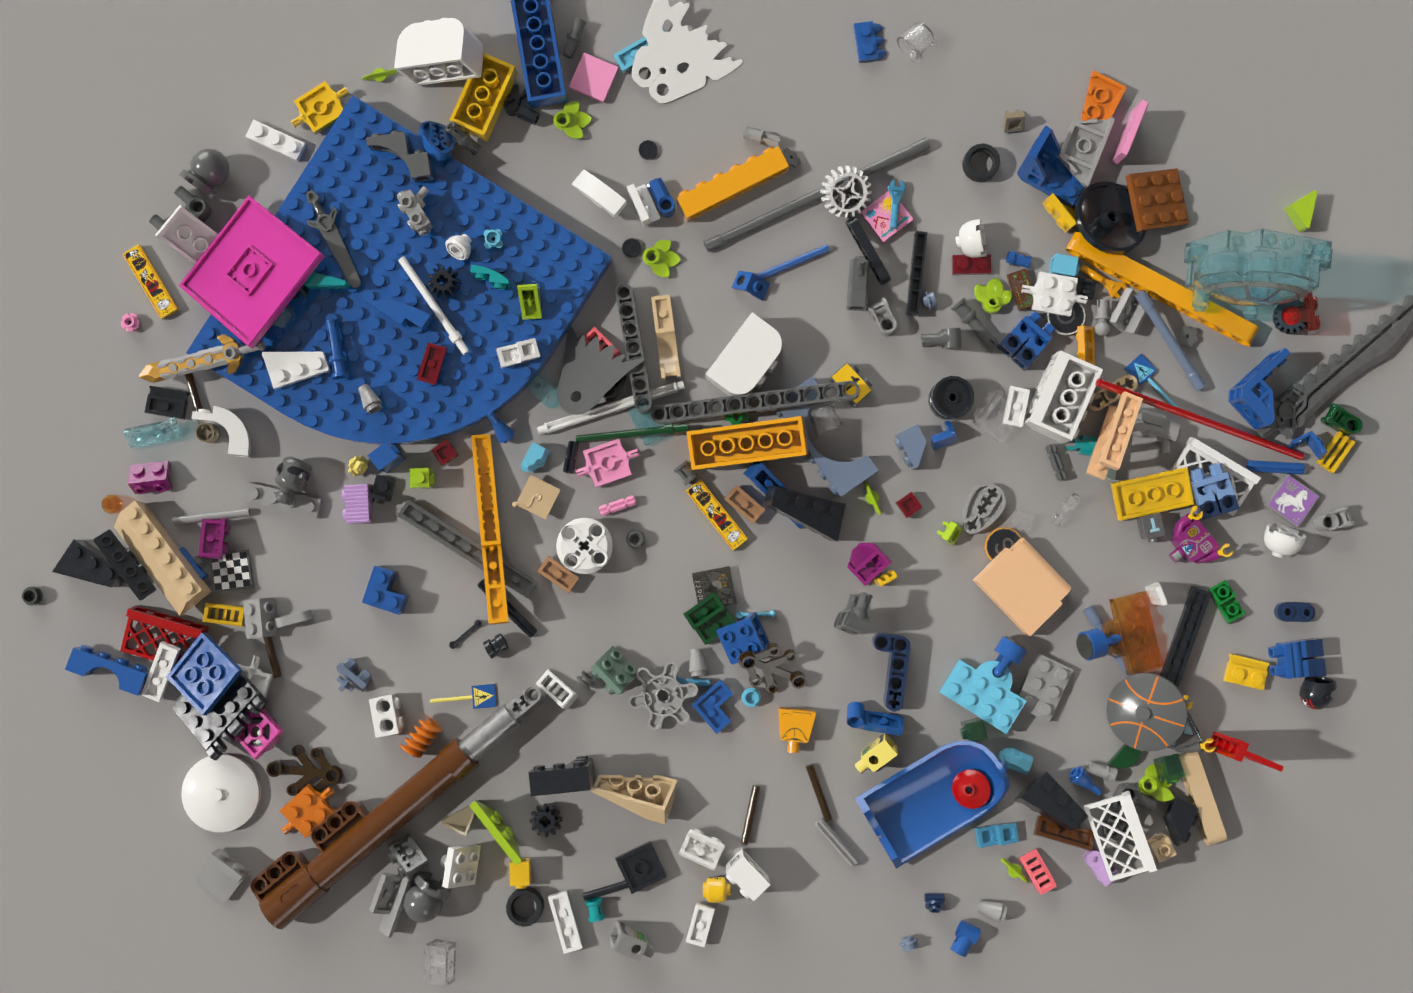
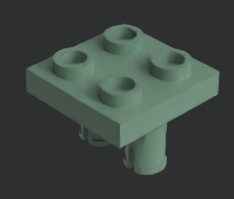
M614 646L591 667V676L594 677L597 674L598 676L595 680L600 681L602 679L606 683L604 689L607 691L611 688L608 692L610 695L614 693L619 695L637 677L635 667Z

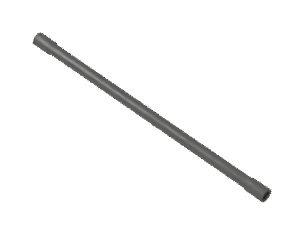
M925 137L859 170L863 171L862 176H869L905 158L929 149L931 147L929 140ZM848 176L841 178L835 185L843 184ZM823 186L734 229L704 241L707 252L822 198L826 194L820 193V190L826 189V187Z

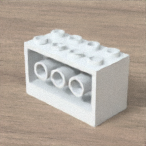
M1061 350L1053 354L1027 409L1023 426L1060 443L1076 439L1080 431L1078 428L1079 423L1084 421L1088 412L1086 411L1088 403L1091 404L1095 397L1093 392L1096 387V380L1098 378L1103 379L1101 375L1103 369Z

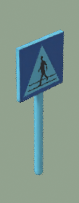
M1142 354L1124 368L1129 375H1133L1137 379L1139 386L1147 380L1170 405L1178 407L1150 378L1157 370Z

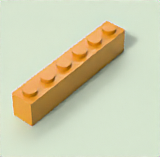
M779 146L776 148L769 147L763 151L764 154L758 157L756 155L751 156L746 160V163L742 165L736 164L729 169L730 171L724 174L720 172L714 175L712 180L698 183L695 189L691 191L687 189L679 193L677 203L686 221L689 222L788 172L789 165Z

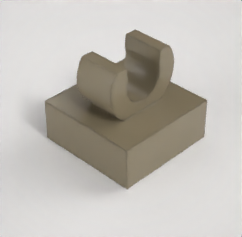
M1018 109L1011 113L1005 111L1004 133L1023 131L1025 122L1024 111L1020 112Z

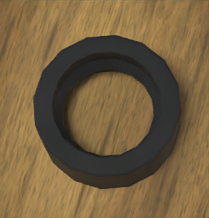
M985 143L976 144L967 151L963 158V171L972 181L986 182L998 171L1001 163L1000 155L991 145ZM977 152L986 153L992 160V167L987 173L980 174L971 168V157Z
M528 886L524 889H516L510 895L506 904V914L510 921L521 927L531 926L536 923L544 909V900L541 894L535 888ZM522 895L531 896L536 902V911L529 918L519 917L514 911V902Z

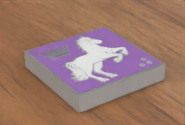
M1286 474L1264 506L1297 528L1320 496L1289 474Z

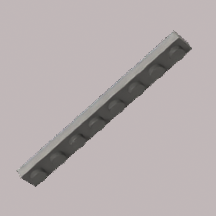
M409 499L398 513V517L484 571L481 545ZM503 560L505 585L523 597L528 598L538 581Z

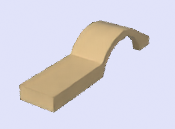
M670 294L651 297L661 378L666 379L665 377L675 375L681 377Z

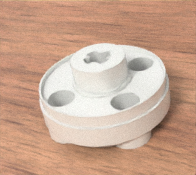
M578 518L569 522L561 529L556 544L557 554L563 565L569 570L579 574L594 573L602 569L611 558L613 552L612 536L608 529L599 521L591 518ZM599 525L602 528V534L596 537L593 535L592 529L594 526ZM568 528H572L575 531V536L572 539H568L565 536V531ZM589 542V545H587L590 546L589 550H582L581 547L583 546H581V543ZM599 552L605 556V560L601 564L595 561V555ZM571 555L576 556L578 560L575 566L568 564V558Z

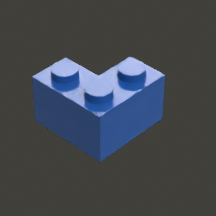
M374 566L362 603L400 615L404 613L409 595L391 590L397 571L382 566Z

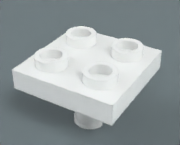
M472 844L448 847L447 855L442 856L440 862L441 866L445 867L442 887L449 889L475 885L481 846Z

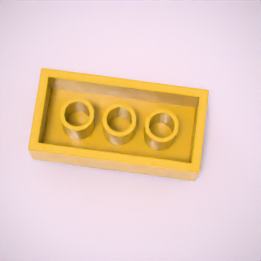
M484 53L481 77L467 79L449 121H454L463 131H467L470 135L488 142L503 109L504 102L507 100L517 78L518 72L516 67Z

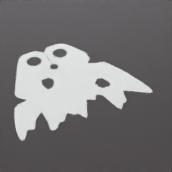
M653 0L645 20L642 34L646 38L648 46H642L636 52L632 67V78L639 86L649 87L650 96L659 103H667L705 86L706 76L712 80H718L734 71L743 62L741 59L732 61L731 57L722 60L714 59L727 44L717 40H707L708 35L705 33L707 25L692 31L688 30L687 25L681 26V20L689 8V3L683 4L678 2L670 7L668 0ZM667 19L673 24L670 32H665L662 29L664 21ZM683 62L688 63L689 67L684 73H680L677 70V65ZM643 67H647L651 72V76L646 80L639 76V70ZM660 68H665L666 73L660 74ZM663 83L668 86L669 91L665 96L657 93V86Z

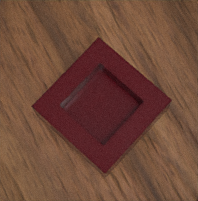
M447 439L431 450L442 466L459 456Z
M912 492L895 502L905 518L910 517L922 508V505Z

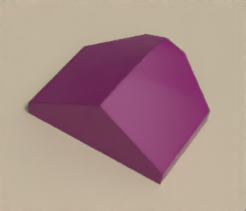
M859 543L852 550L847 568L866 586L892 561L875 543Z

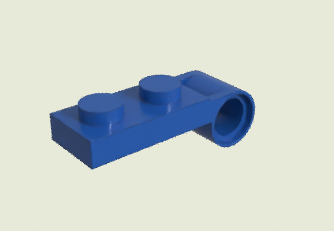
M860 702L848 704L847 724L850 727L902 736L903 716L865 710V706Z

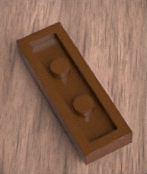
M1037 816L1033 835L1092 851L1094 841L1092 830L1078 826L1077 829L1068 831L1044 816Z

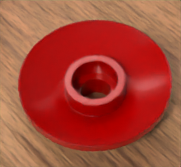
M967 769L957 774L954 778L952 792L960 805L975 809L983 806L988 801L991 787L983 773L974 769ZM968 786L973 789L972 793L967 792Z

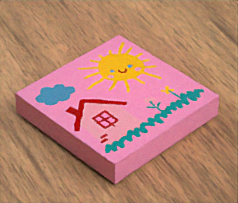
M889 191L860 213L882 243L914 220L899 201L898 228L895 230L890 229L892 199Z

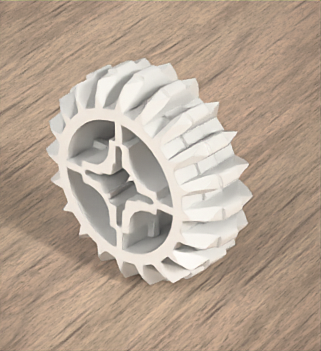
M845 165L843 170L839 166L837 168L838 173L835 170H831L832 177L825 176L829 181L827 183L822 182L826 189L820 190V193L826 195L821 200L827 201L824 207L830 208L829 212L831 214L835 213L837 217H840L842 214L843 218H847L849 213L851 217H854L855 211L858 214L861 213L860 207L867 208L866 204H864L865 201H871L867 197V194H872V191L867 189L871 186V183L866 182L868 176H862L863 171H857V167L853 166L850 170V166ZM848 176L843 184L835 185L841 178ZM854 179L858 182L859 193L854 190ZM839 189L849 190V192L853 193V195H851V194H849V193H848V195H847V194H844V193H843L842 191H840ZM833 191L838 193V205L833 199ZM850 199H856L853 204L845 207V204H848Z

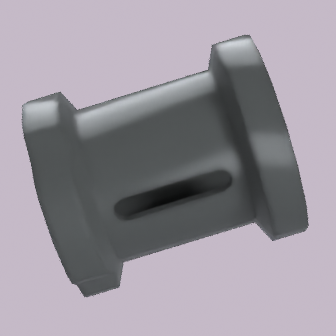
M687 460L674 470L685 481V486L699 475L690 468Z

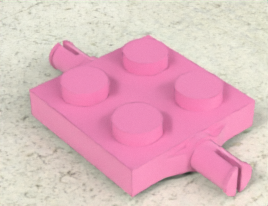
M616 439L583 451L586 467L575 471L578 473V478L589 474L594 481L595 487H599L631 476L629 459L639 456V453H636L638 452L637 448L626 452L621 445L620 439Z

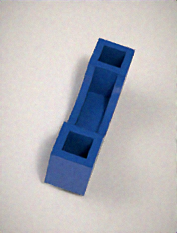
M81 645V647L72 649L65 670L81 676L91 675L100 667L108 668L117 676L120 690L137 696L141 695L150 672L144 665L136 664L134 666L129 664L127 659L112 658L110 653L103 651L95 652L92 647L87 645Z

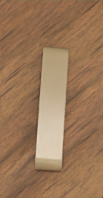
M1194 752L1177 755L1175 758L1180 763V774L1191 805L1198 808L1196 814L1198 816L1197 824L1205 844L1211 846L1226 841V831L1199 754Z

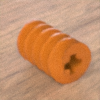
M424 714L427 719L426 721L419 720L422 725L421 727L414 726L417 733H409L412 739H404L407 745H399L412 757L421 758L423 756L422 752L427 751L426 745L430 746L432 744L431 739L437 738L436 733L442 732L440 725L428 715Z

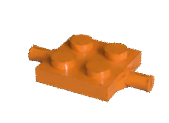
M310 784L304 787L279 810L289 822L281 828V831L287 835L295 828L305 838L311 835L312 830L335 811L327 800L334 793V789L329 786L323 793H320Z

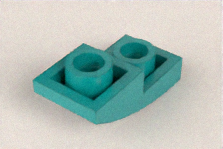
M471 265L470 272L476 279L487 280V277H489V283L499 290L511 287L510 281L498 272L486 267Z

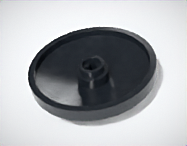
M1098 182L1089 186L1078 197L1074 212L1077 227L1085 240L1093 247L1104 253L1119 255L1130 252L1142 242L1146 231L1137 232L1127 188L1113 182Z

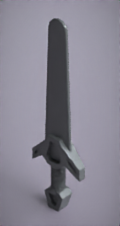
M313 190L306 192L307 202L314 207L318 216L316 222L306 220L308 225L320 230L349 284L353 288H358L361 285V280L335 224L338 216L336 207L334 206L330 215H327L320 205L321 198Z

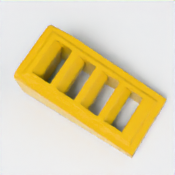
M205 603L202 622L243 627L244 607ZM212 607L216 608L214 619L210 618ZM220 608L223 609L222 620L218 619ZM228 609L231 610L230 621L226 620ZM235 610L239 611L238 622H234Z

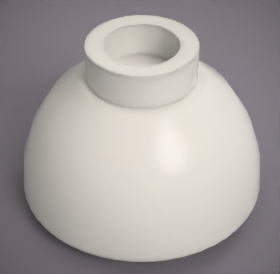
M468 235L452 236L445 242L447 251L454 258L467 260L470 256L471 239Z

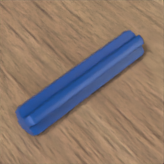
M1249 460L1246 465V469L1251 472L1299 475L1305 472L1303 463Z

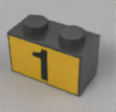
M846 362L829 380L831 383L854 381L859 385V397L848 401L855 407L873 391L871 389L872 384L868 379H862L858 374V368L853 363L849 364ZM847 387L846 394L854 395L857 390L856 387Z

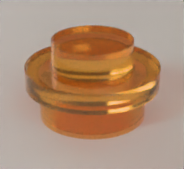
M110 494L103 498L101 505L105 512L114 514L121 509L122 502L117 495Z

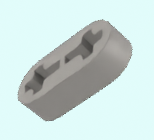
M306 610L275 618L277 628L308 621L313 619L311 610Z

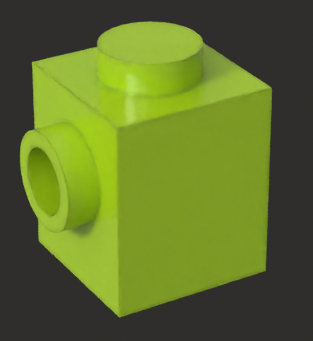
M409 469L410 488H434L436 475L433 469Z

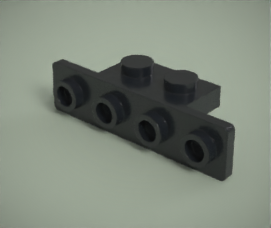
M110 529L93 539L94 543L139 601L156 591L155 586L145 575L147 571L143 565L135 562L133 559L135 556L129 548L125 549Z

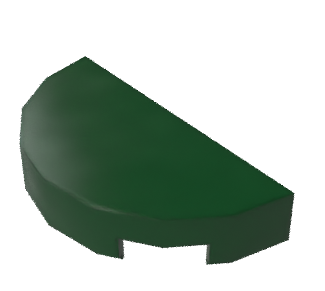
M1123 744L1108 764L1121 769L1131 767L1138 761L1141 751Z

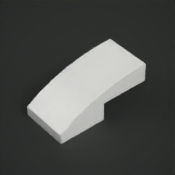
M535 338L496 349L501 368L540 357Z

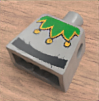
M618 920L609 936L612 951L639 961L642 955L651 958L655 952L656 947L648 944L644 933Z

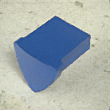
M949 420L944 422L946 431L931 436L933 450L956 443L957 435Z

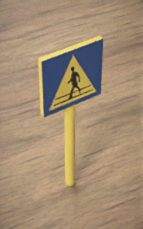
M495 684L471 686L472 695L431 699L430 703L472 699L473 709L497 707Z

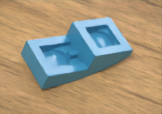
M1016 822L974 828L977 847L979 848L1019 842Z

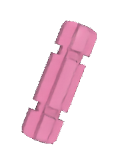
M631 495L626 497V499L623 498L611 502L609 505H602L599 507L601 515L605 516L610 514L609 512L614 513L626 509L627 506H635L637 503L635 497Z

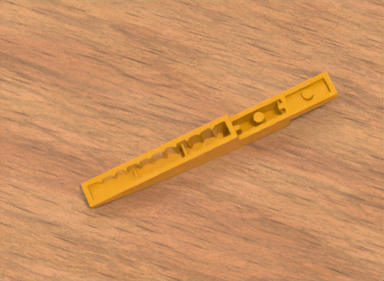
M471 435L489 625L509 623L491 435Z

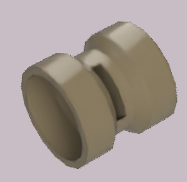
M202 423L196 427L195 435L199 441L215 443L220 438V430L215 425Z

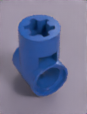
M961 920L955 932L956 938L950 949L966 957L971 945L977 942L981 929Z

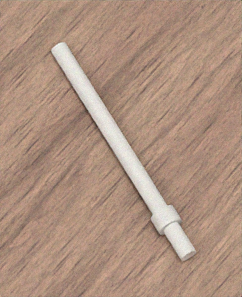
M405 256L401 257L398 260L448 332L449 339L453 344L457 345L463 355L469 353L470 350L463 342L460 332L454 329Z

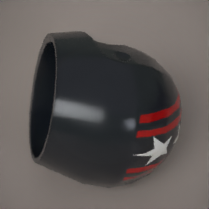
M1305 677L1299 691L1302 703L1314 710L1326 708L1333 700L1331 693L1337 688L1336 681L1326 677Z

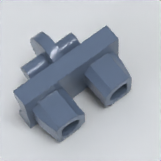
M352 658L336 666L337 671L346 678V680L341 676L337 678V681L341 684L339 690L342 692L348 689L352 692L355 689L350 684L352 683L364 692L372 675L364 669L358 676L352 673L358 666Z

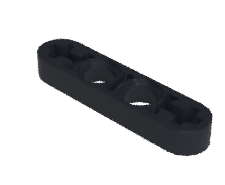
M854 216L847 220V228L863 256L866 257V260H870V268L878 282L884 285L891 281L888 271L857 218Z

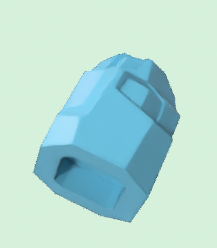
M533 442L520 468L526 473L536 471L537 468L544 466L551 451Z
M1004 748L998 754L1000 761L1003 760L1008 768L1025 775L1029 772L1033 762L1031 755L1014 748Z

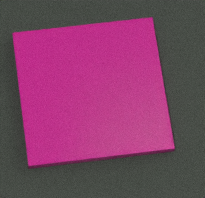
M249 195L179 284V287L248 347L253 349L325 256Z

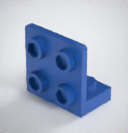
M756 611L749 613L743 620L721 627L716 631L732 665L739 663L738 658L741 653L745 651L757 653L767 649L770 644Z

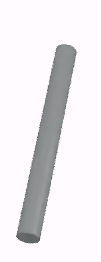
M250 508L178 516L173 517L172 522L176 525L201 522L202 519L218 520L221 518L250 516L251 510Z

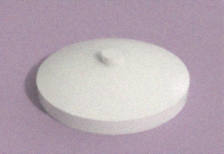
M223 754L217 761L209 756L200 760L189 770L182 786V803L187 815L196 825L212 832H227L245 824L256 812L261 798V785L257 773L247 761L232 754Z

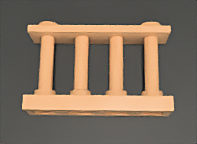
M1124 391L1118 407L1111 404L1108 406L1086 474L1105 480L1109 468L1116 471L1120 469L1143 398Z

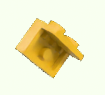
M1054 193L1043 201L1042 204L1045 210L1051 214L1058 227L1065 233L1077 224L1074 211L1062 204Z

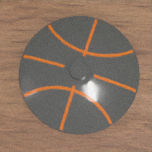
M1137 673L1126 677L1113 688L1107 701V719L1113 733L1124 744L1140 751H1158L1172 745L1182 735L1187 724L1188 709L1183 694L1173 682L1158 674Z

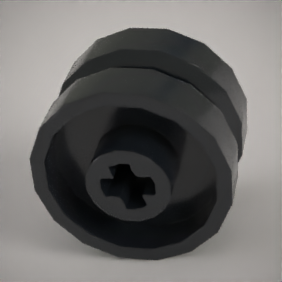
M948 376L932 387L928 403L931 411L937 417L943 420H954L964 416L971 410L975 394L967 380L959 376ZM949 395H952L954 401L949 399Z

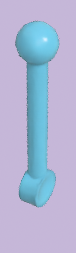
M774 610L770 612H757V615L774 618L776 612ZM738 611L736 617L742 619L749 613Z

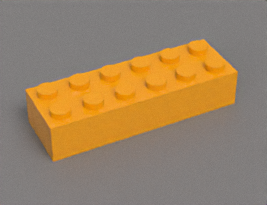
M804 416L687 431L692 470L809 454Z

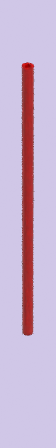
M1099 378L1096 380L1095 385L1120 395L1124 391L1143 398L1142 403L1295 459L1303 460L1304 453L1105 380Z

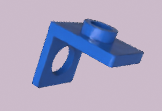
M738 271L732 288L746 291L763 301L770 283L752 272ZM745 276L743 284L739 285V280Z
M1313 431L1291 441L1288 448L1292 449L1306 442L1318 460L1322 459L1327 453L1322 440L1316 437Z

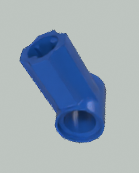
M662 178L651 180L647 187L659 209V213L666 218L673 216L676 210L675 203ZM666 203L672 205L669 210L662 209V206Z

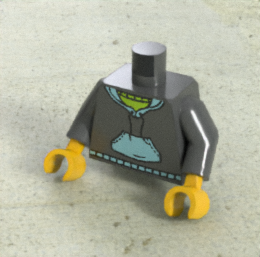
M1184 695L1185 700H1188L1189 696ZM1193 702L1187 704L1188 710L1192 707ZM1189 712L1187 724L1182 735L1172 745L1168 746L1172 750L1184 753L1201 752L1203 750L1213 752L1216 747H1208L1207 743L1214 741L1211 738H1208L1204 743L1201 742L1204 739Z

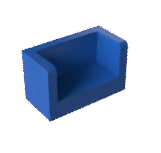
M384 442L367 455L376 468L385 473L390 472L406 460L395 445L390 446L388 442Z

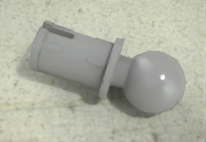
M1108 299L1097 300L1095 320H1098V323L1095 325L1094 330L1099 336L1107 335L1110 330V326L1106 322V320H1110Z

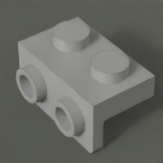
M1126 287L1115 311L1111 315L1110 322L1119 331L1135 335L1146 312L1135 298L1137 293L1133 289Z
M274 598L243 601L247 639L277 636Z

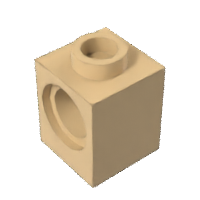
M1159 833L1146 839L1153 859L1160 863L1177 855L1169 837L1165 834Z

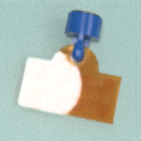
M1145 591L1109 599L1113 619L1106 621L1101 626L1103 628L1102 631L1095 628L1080 632L1077 636V649L1085 660H1094L1105 657L1107 654L1122 656L1127 675L1163 666Z

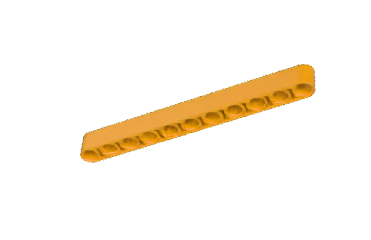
M1074 232L1065 249L1069 254L1079 257L1078 259L1139 291L1145 290L1150 297L1239 344L1250 346L1259 330V327L1250 321L1122 254L1113 255L1096 249L1085 240L1080 232Z

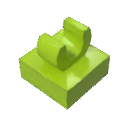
M943 521L942 524L947 528L945 532L938 530L937 533L945 542L954 546L963 529L952 521L950 523Z

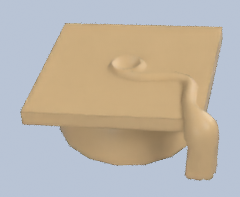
M530 475L517 502H513L512 506L514 508L519 506L546 520L560 489Z

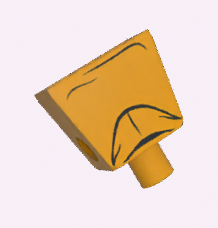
M778 707L780 739L788 741L787 752L799 753V743H808L816 716L815 710Z

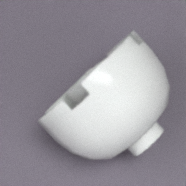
M981 219L966 222L960 228L959 236L956 237L957 248H961L962 252L971 258L987 256V250L983 249V245H987L984 225L980 224Z
M1271 523L1267 524L1264 532V543L1269 550L1273 551L1272 555L1284 558V555L1291 556L1302 549L1306 535L1303 534L1301 537L1298 535L1299 531L1287 526L1277 524V528L1271 527Z

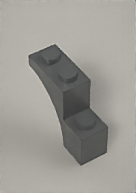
M392 131L391 134L387 135L377 133L366 138L367 146L371 151H387L400 157L407 164L411 178L415 183L434 180L430 155L422 150L414 151L411 154L409 138L405 132Z

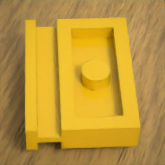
M1229 654L1230 658L1229 662H1227L1223 681L1264 690L1268 673L1267 668L1270 663Z

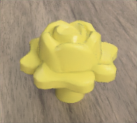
M363 455L351 458L349 460L348 466L350 468L348 472L352 473L354 477L358 476V474H364L368 469V459L364 458Z

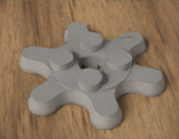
M673 661L665 664L661 675H653L645 667L638 669L636 676L643 684V691L640 694L632 695L628 700L631 708L638 709L643 707L650 712L648 727L655 731L661 728L662 721L667 716L674 717L679 724H687L690 720V715L683 708V701L686 698L696 696L698 693L696 684H680L677 681L676 675L679 667ZM659 691H666L669 694L668 699L661 700L659 698Z

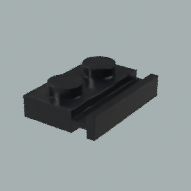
M149 386L150 392L147 396L144 413L185 420L189 392Z

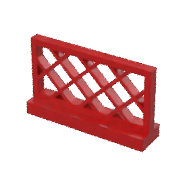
M135 605L127 609L126 616L128 620L120 651L154 661L156 654H149L145 648L146 645L152 643L155 649L158 650L159 645L156 640L164 637L166 642L171 645L182 642L186 650H188L190 646L186 639L189 637L197 639L202 632L208 633L209 626ZM133 621L140 622L143 630L136 633L133 628ZM153 626L158 627L162 635L154 638L149 628ZM145 631L151 641L143 645L138 634ZM176 632L180 640L173 644L168 633ZM134 637L139 647L137 649L127 647L129 639ZM179 654L177 660L179 661L184 654Z
M1215 731L1213 732L1211 739L1214 741L1208 744L1210 748L1216 747L1213 752L1239 762L1246 758L1277 771H1283L1284 766L1247 751L1249 743Z

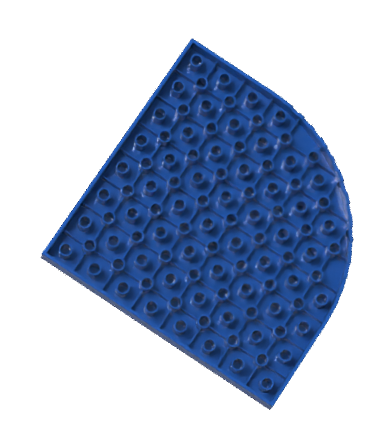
M352 95L275 216L325 256L313 272L348 282L320 230L310 227L306 221L316 222L318 217L314 207L307 202L306 192L313 190L321 198L320 205L327 215H330L335 206L338 211L335 224L361 280V285L358 288L350 286V289L307 288L309 294L305 298L301 292H298L300 295L298 299L292 298L260 339V341L262 340L265 343V350L244 354V359L241 361L243 363L235 373L227 374L229 364L211 369L287 417L306 427L333 437L358 443L382 445L384 442H388L389 445H408L433 441L441 437L457 434L466 428L479 424L488 418L486 414L491 411L496 414L530 385L553 356L567 331L609 268L612 258L451 156L444 161H440L430 155L434 180L415 183L411 178L407 164L400 157L387 151H371L367 146L366 138L377 133L387 135L391 134L392 131H402L409 138L411 154L418 150L427 152L421 145L418 136ZM424 186L429 192L423 198L426 204L423 210L433 228L430 229L428 234L420 236L416 230L412 231L407 223L410 220L408 215H403L397 205L400 203L397 194L403 190L408 191L411 189L416 195ZM500 229L503 232L501 236L503 246L501 248H485L484 231ZM462 234L470 237L471 253L467 260H458L447 251L445 242L450 237L461 236ZM405 256L429 292L431 286H428L427 282L432 279L428 275L436 274L433 271L434 268L440 271V266L443 265L445 269L450 266L453 269L452 272L457 271L459 274L457 278L461 280V283L455 284L460 290H453L455 293L454 297L450 293H448V299H444L443 294L440 298H437L436 292H430V294L454 329L462 335L463 342L470 350L469 353L463 355L457 345L453 344L449 339L448 332L398 260L401 257ZM471 265L486 267L498 272L510 281L511 287L499 290L489 283V277H487V280L476 279L470 272ZM443 279V282H440L442 286L446 285L445 282L448 283L446 279ZM537 284L539 286L542 318L522 319L517 285ZM370 300L404 303L424 311L434 319L426 331L410 321L404 327L368 303ZM211 314L186 353L189 355L201 350L225 345L217 338L220 335H227L236 339V342H239L241 346L246 344ZM338 319L343 355L347 357L345 363L347 372L350 375L348 378L332 379L333 369L332 363L329 362L331 351L326 320ZM528 339H536L540 353L539 358L501 368L496 351L497 348L513 345L516 342ZM428 342L448 349L437 386L417 380ZM262 352H325L331 371L279 389H273ZM364 384H368L382 401V409L374 414H368L367 411H364L358 388Z

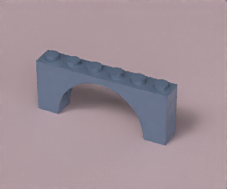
M812 376L797 387L819 384ZM810 391L807 398L815 400L818 394L816 391ZM792 393L788 397L790 403L798 400V394ZM811 406L774 411L779 418L804 416L806 429L807 414ZM806 429L809 452L806 457L812 465H817L819 476L823 481L826 479L829 482L830 486L828 488L834 496L838 495L840 498L879 471L868 455L850 462H838L824 457L811 444Z

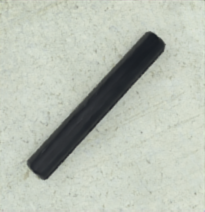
M482 579L477 586L486 594L485 579ZM507 601L508 617L528 637H533L537 629Z

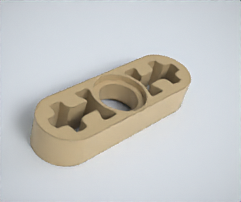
M1125 375L1114 381L1113 384L1121 386L1130 380L1132 382L1130 388H1125L1134 391L1137 388L1138 382L1133 375ZM1102 388L1095 392L1094 400L1101 397L1104 400L1097 404L1098 408L1096 406L1092 407L1088 403L1087 409L1091 412L1099 411L1120 399L1121 395L1116 393V397L1111 399L1106 394L1107 390Z

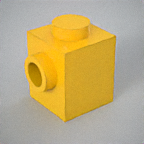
M522 858V861L516 866L511 860L509 862L510 886H515L516 889L527 888L532 882L531 858Z

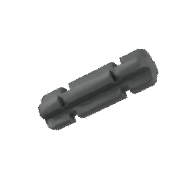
M1051 444L1046 446L1047 454H1050L1053 470L1056 471L1057 480L1061 481L1068 478L1066 470L1063 469L1065 467L1060 453H1057V445Z

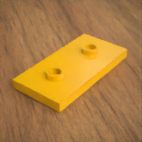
M1188 467L1110 483L1118 521L1195 505Z

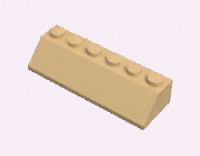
M135 500L119 513L114 528L179 616L185 614L212 592L181 553L179 547L146 503Z

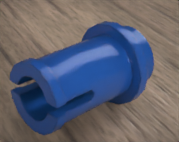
M1014 250L1012 252L1009 251L1006 257V262L1009 265L1014 264L1027 269L1032 260L1031 256L1018 254Z

